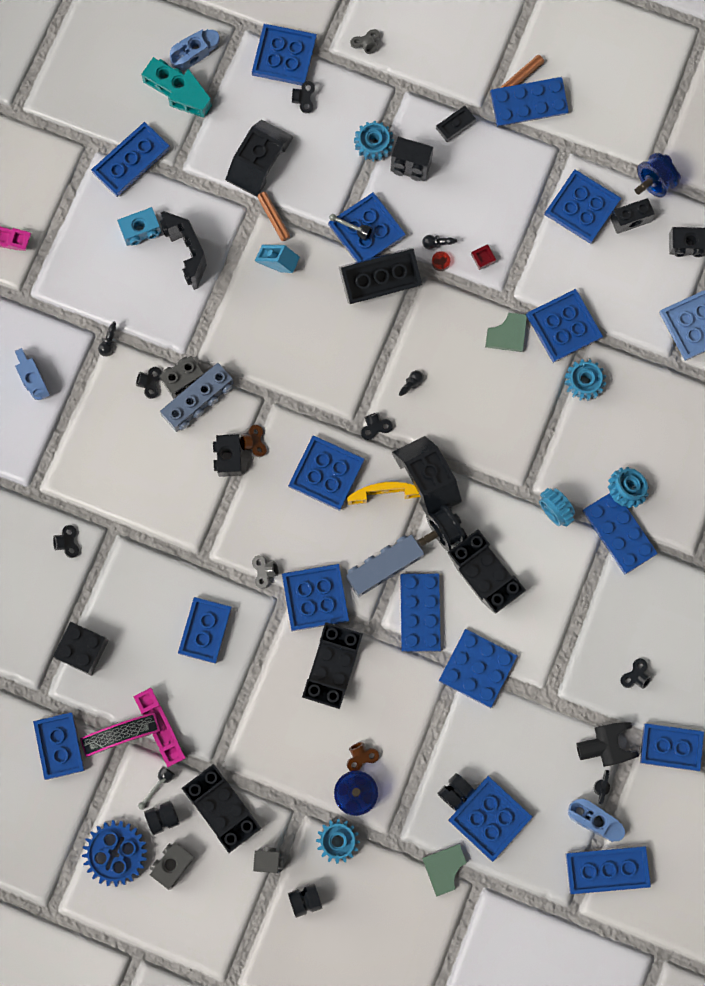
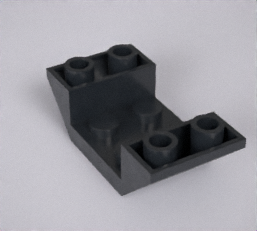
M260 120L251 127L235 153L225 180L258 198V194L261 193L267 183L266 176L280 152L286 151L293 136Z
M163 211L161 212L162 219L159 221L165 237L169 236L171 242L183 238L186 247L190 250L191 258L183 261L185 268L182 271L188 286L192 285L195 290L198 288L207 266L204 251L188 219Z
M426 436L392 452L400 469H406L421 496L419 503L426 515L428 513H436L442 505H448L451 508L462 502L455 476L438 446Z
M478 529L468 536L465 541L460 542L447 553L457 571L481 602L496 614L523 594L526 589L515 575H510L489 548L490 543Z
M325 622L320 644L302 698L340 709L363 633Z
M214 764L181 788L217 835V838L228 853L232 852L261 829Z

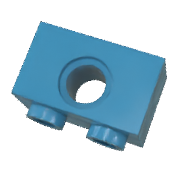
M152 207L117 220L127 246L137 245L142 240L147 238L153 239L161 234V229ZM138 226H144L143 230H136Z

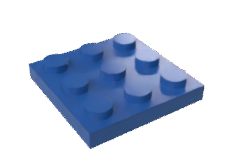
M264 23L252 68V76L302 86L307 80L317 34Z
M574 169L544 215L591 244L621 198Z
M374 192L337 216V218L357 227L361 225L372 227V233L367 241L358 237L357 230L337 221L328 222L329 227L356 262L377 257L406 237L404 231Z
M576 289L526 314L553 363L603 338Z
M313 435L288 487L340 511L365 459Z
M339 564L282 574L291 632L322 627L325 625V622L330 624L349 622Z
M465 629L439 682L491 709L517 655Z
M487 776L448 821L493 862L532 819V816L495 781Z

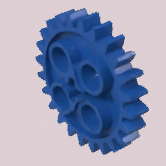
M112 820L111 826L104 822L103 829L100 826H96L98 832H90L93 838L85 839L89 846H83L87 853L83 854L82 857L88 858V861L83 863V865H90L87 873L94 872L92 879L100 877L99 884L106 880L107 886H110L112 881H114L115 887H118L119 881L126 885L127 878L130 881H134L132 875H140L137 869L145 868L141 861L148 860L146 857H143V853H147L148 850L142 848L147 842H140L143 834L136 835L138 828H134L131 831V824L128 823L124 827L123 821H120L118 826L115 820ZM109 834H113L116 837L115 843L111 846L106 843V837ZM121 837H124V841L117 851L120 854L119 857H114L110 869L106 870L108 863L113 857L111 850H116ZM127 843H131L134 846L133 852L129 855L124 852V846ZM101 852L107 858L103 864H99L97 861V855ZM118 861H121L125 867L121 873L115 871V864Z

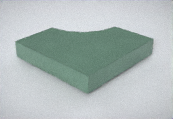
M508 312L506 320L501 325L487 329L485 347L523 352L527 316L525 314Z
M460 844L422 858L436 897L455 890V875L459 868L467 863Z

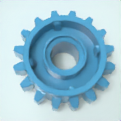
M373 121V123L366 122L365 126H360V131L355 132V150H359V156L363 155L365 160L372 159V162H374L376 159H379L381 161L383 156L388 157V151L392 152V145H394L393 133L389 132V127L383 126L382 122L380 124L376 123V121ZM376 139L378 142L371 143L370 140Z
M581 359L579 364L575 361L573 367L569 366L567 370L569 373H566L564 377L568 379L564 383L569 387L567 392H572V397L577 396L580 401L583 398H586L587 401L591 397L597 398V392L601 394L603 392L601 387L606 385V382L603 381L606 375H602L604 369L599 368L598 363H591L590 359L588 362H584ZM581 377H587L590 383H583Z
M621 467L608 480L610 483L608 486L610 495L621 506L628 508L634 506L636 508L649 495L647 493L649 489L647 480L635 469H629V467L623 469Z
M547 488L540 494L542 498L539 500V504L554 524L567 527L574 521L575 510L562 492L556 488L553 490Z
M337 819L336 824H333L330 820V826L322 825L324 831H318L321 839H316V842L321 843V846L317 850L324 851L321 855L322 857L329 856L328 862L332 858L335 859L336 864L339 863V859L346 862L347 856L353 858L352 851H358L354 846L360 843L359 840H355V837L359 834L358 832H352L354 826L347 827L348 821L340 824V819ZM339 835L343 838L344 843L341 847L333 846L332 839L334 836Z

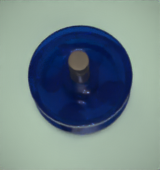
M653 153L648 161L641 162L638 165L637 173L642 184L634 190L638 195L647 189L656 197H664L668 193V189H673L679 185L681 175L668 155Z
M347 772L339 778L335 785V802L348 815H364L376 804L378 798L376 782L365 772Z

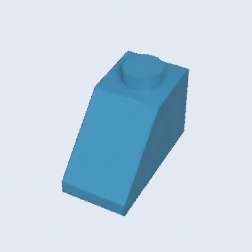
M262 245L255 261L281 273H293L300 256L286 245Z

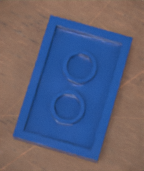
M194 597L178 654L216 664L232 607Z
M72 712L33 721L44 780L85 771Z
M645 723L643 726L640 763L699 772L701 769L704 731Z

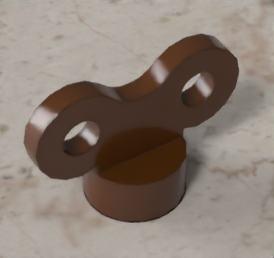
M252 425L249 428V434L241 435L240 444L243 450L252 449L256 457H263L267 449L261 442L263 430L259 425ZM257 448H261L262 452H258Z
M363 742L352 745L349 748L352 758L347 761V768L351 772H358L364 763H375L379 759L378 751L374 748L366 749ZM371 753H374L373 758H369ZM353 762L357 763L356 767L351 766Z

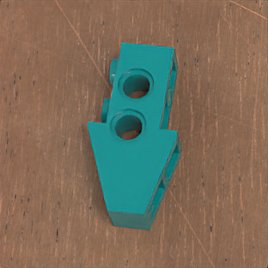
M153 57L141 74L143 83L168 96L169 105L173 108L204 118L212 107L211 98L189 69L183 74L179 69H173L168 66L164 60H157ZM164 75L168 76L166 79H161ZM179 84L184 85V86L181 87V88H177V87H176V86L179 85Z

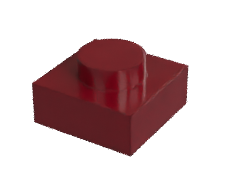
M488 244L471 252V256L479 270L496 263V258Z

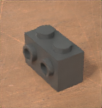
M190 356L180 359L174 367L164 369L160 379L174 399L204 373L193 357Z
M264 847L263 851H255L254 872L279 873V869H283L284 857H280V852H276V848Z

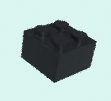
M398 136L391 156L390 171L398 176H409L415 181H426L434 147Z
M70 621L53 658L92 676L109 640Z

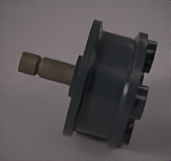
M442 505L436 513H428L426 515L432 532L417 541L422 547L437 539L446 551H450L452 545L465 541L468 536L460 526L462 523L460 517L456 513L453 514L448 505Z

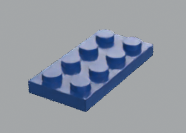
M562 77L490 90L497 127L569 113Z
M143 122L94 166L91 171L118 197L168 152L170 146L146 122Z
M610 493L582 510L624 575L658 554L628 508L615 502Z
M400 574L401 652H440L439 574Z
M646 846L565 853L570 894L651 887Z

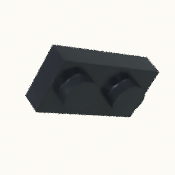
M463 106L437 124L436 130L448 142L475 123L476 118L466 106Z

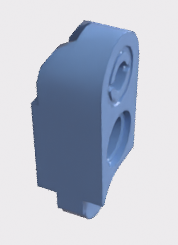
M202 29L175 44L170 50L172 67L184 71L207 57L210 51L218 47L220 42L218 32L208 29L203 31Z
M22 348L15 350L20 362L15 367L27 391L30 392L35 400H42L50 396L34 359L28 360Z
M577 799L569 805L568 815L575 823L611 842L620 841L624 838L625 829L622 826L623 824L586 799ZM581 807L583 809L582 815L576 813L577 808ZM596 816H600L603 820L601 827L594 825V818Z

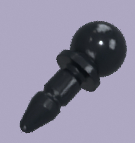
M426 235L422 240V244L426 249L457 243L455 238H440L439 235Z
M115 321L109 326L106 338H102V343L98 347L100 355L105 357L110 356L113 352L112 345L115 342L112 339L116 331Z
M415 370L410 373L406 379V384L399 392V396L407 394L408 391L422 384L424 375L421 371Z

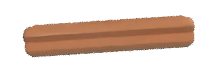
M540 55L534 57L505 82L501 88L522 83L544 63V59Z
M264 191L258 194V200L281 241L288 240L290 234L267 192Z

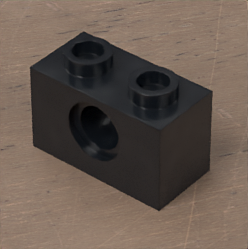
M646 198L614 209L610 219L616 233L619 234L651 223L655 213L649 199Z
M672 227L669 233V255H675L676 257H684L686 255H693L694 257L705 256V228ZM687 240L691 241V242L693 243V245H692V246L688 245V244L686 243V241H687Z
M239 434L216 435V441H213V453H217V460H214V471H217L219 477L242 476ZM225 452L232 453L230 459H223L222 455Z

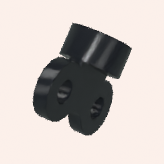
M305 81L301 86L302 89L293 88L292 103L300 104V109L303 113H310L313 110L310 96L315 91V85L311 81ZM307 85L311 86L309 91L306 90ZM305 104H309L308 109L304 108Z
M158 367L150 368L148 374L139 372L136 379V386L145 388L144 394L149 399H154L158 395L156 382L162 374ZM155 371L157 376H153L152 373ZM150 389L153 390V392H154L153 394H150V393H149V390H150Z
M379 412L364 417L367 426L361 429V436L365 440H371L378 432L389 433L393 428L392 422L388 419L381 420ZM385 423L388 424L387 429L383 428V425ZM370 430V435L367 436L365 432Z
M66 525L62 529V535L53 536L54 550H64L65 555L69 558H75L79 554V548L74 543V537L77 533L74 526ZM67 530H71L72 534H67ZM69 549H74V553H70Z
M636 659L633 663L632 671L622 675L620 681L623 687L631 688L636 684L644 689L650 683L652 676L645 672L648 665L644 659ZM638 664L643 665L642 668H638L637 666ZM626 679H631L629 683L625 682Z
M606 769L603 779L596 781L593 787L594 792L599 795L598 804L601 805L604 802L605 795L610 791V784L608 783L609 770Z

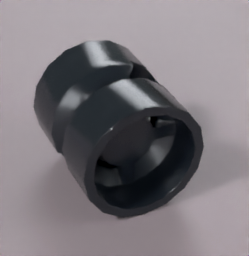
M455 773L449 779V785H444L437 794L453 810L457 811L463 804V799H468L475 790L465 779Z
M171 801L161 804L160 809L153 807L144 811L146 821L153 835L163 832L165 827L170 829L180 825Z
M315 884L304 887L303 891L297 889L288 893L296 918L306 915L308 910L315 912L323 909Z

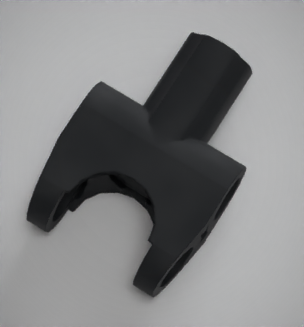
M631 722L612 723L595 727L597 739L576 743L580 760L601 756L603 767L639 757L638 751H625L618 744L619 734L626 729L632 728Z

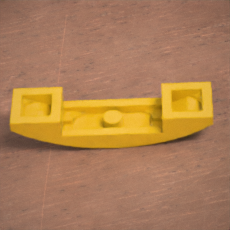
M382 482L363 487L347 497V504L367 503L368 495L404 492V499L421 498L415 485L402 482Z

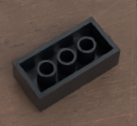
M407 248L339 266L348 304L422 285L414 248Z

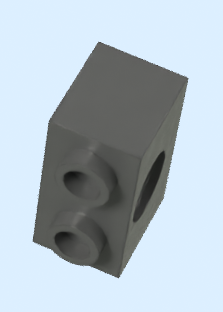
M174 842L173 845L169 843L162 852L165 854L160 861L157 859L150 868L152 870L150 876L168 890H171L195 858L177 842ZM169 859H174L176 862V867L172 871L166 868V862Z

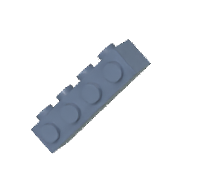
M217 363L160 410V413L176 432L182 431L190 424L189 421L194 417H200L208 405H214L221 394H227L233 388V379Z

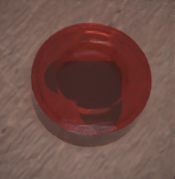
M442 251L435 253L432 257L433 268L437 271L448 269L450 265L449 255Z

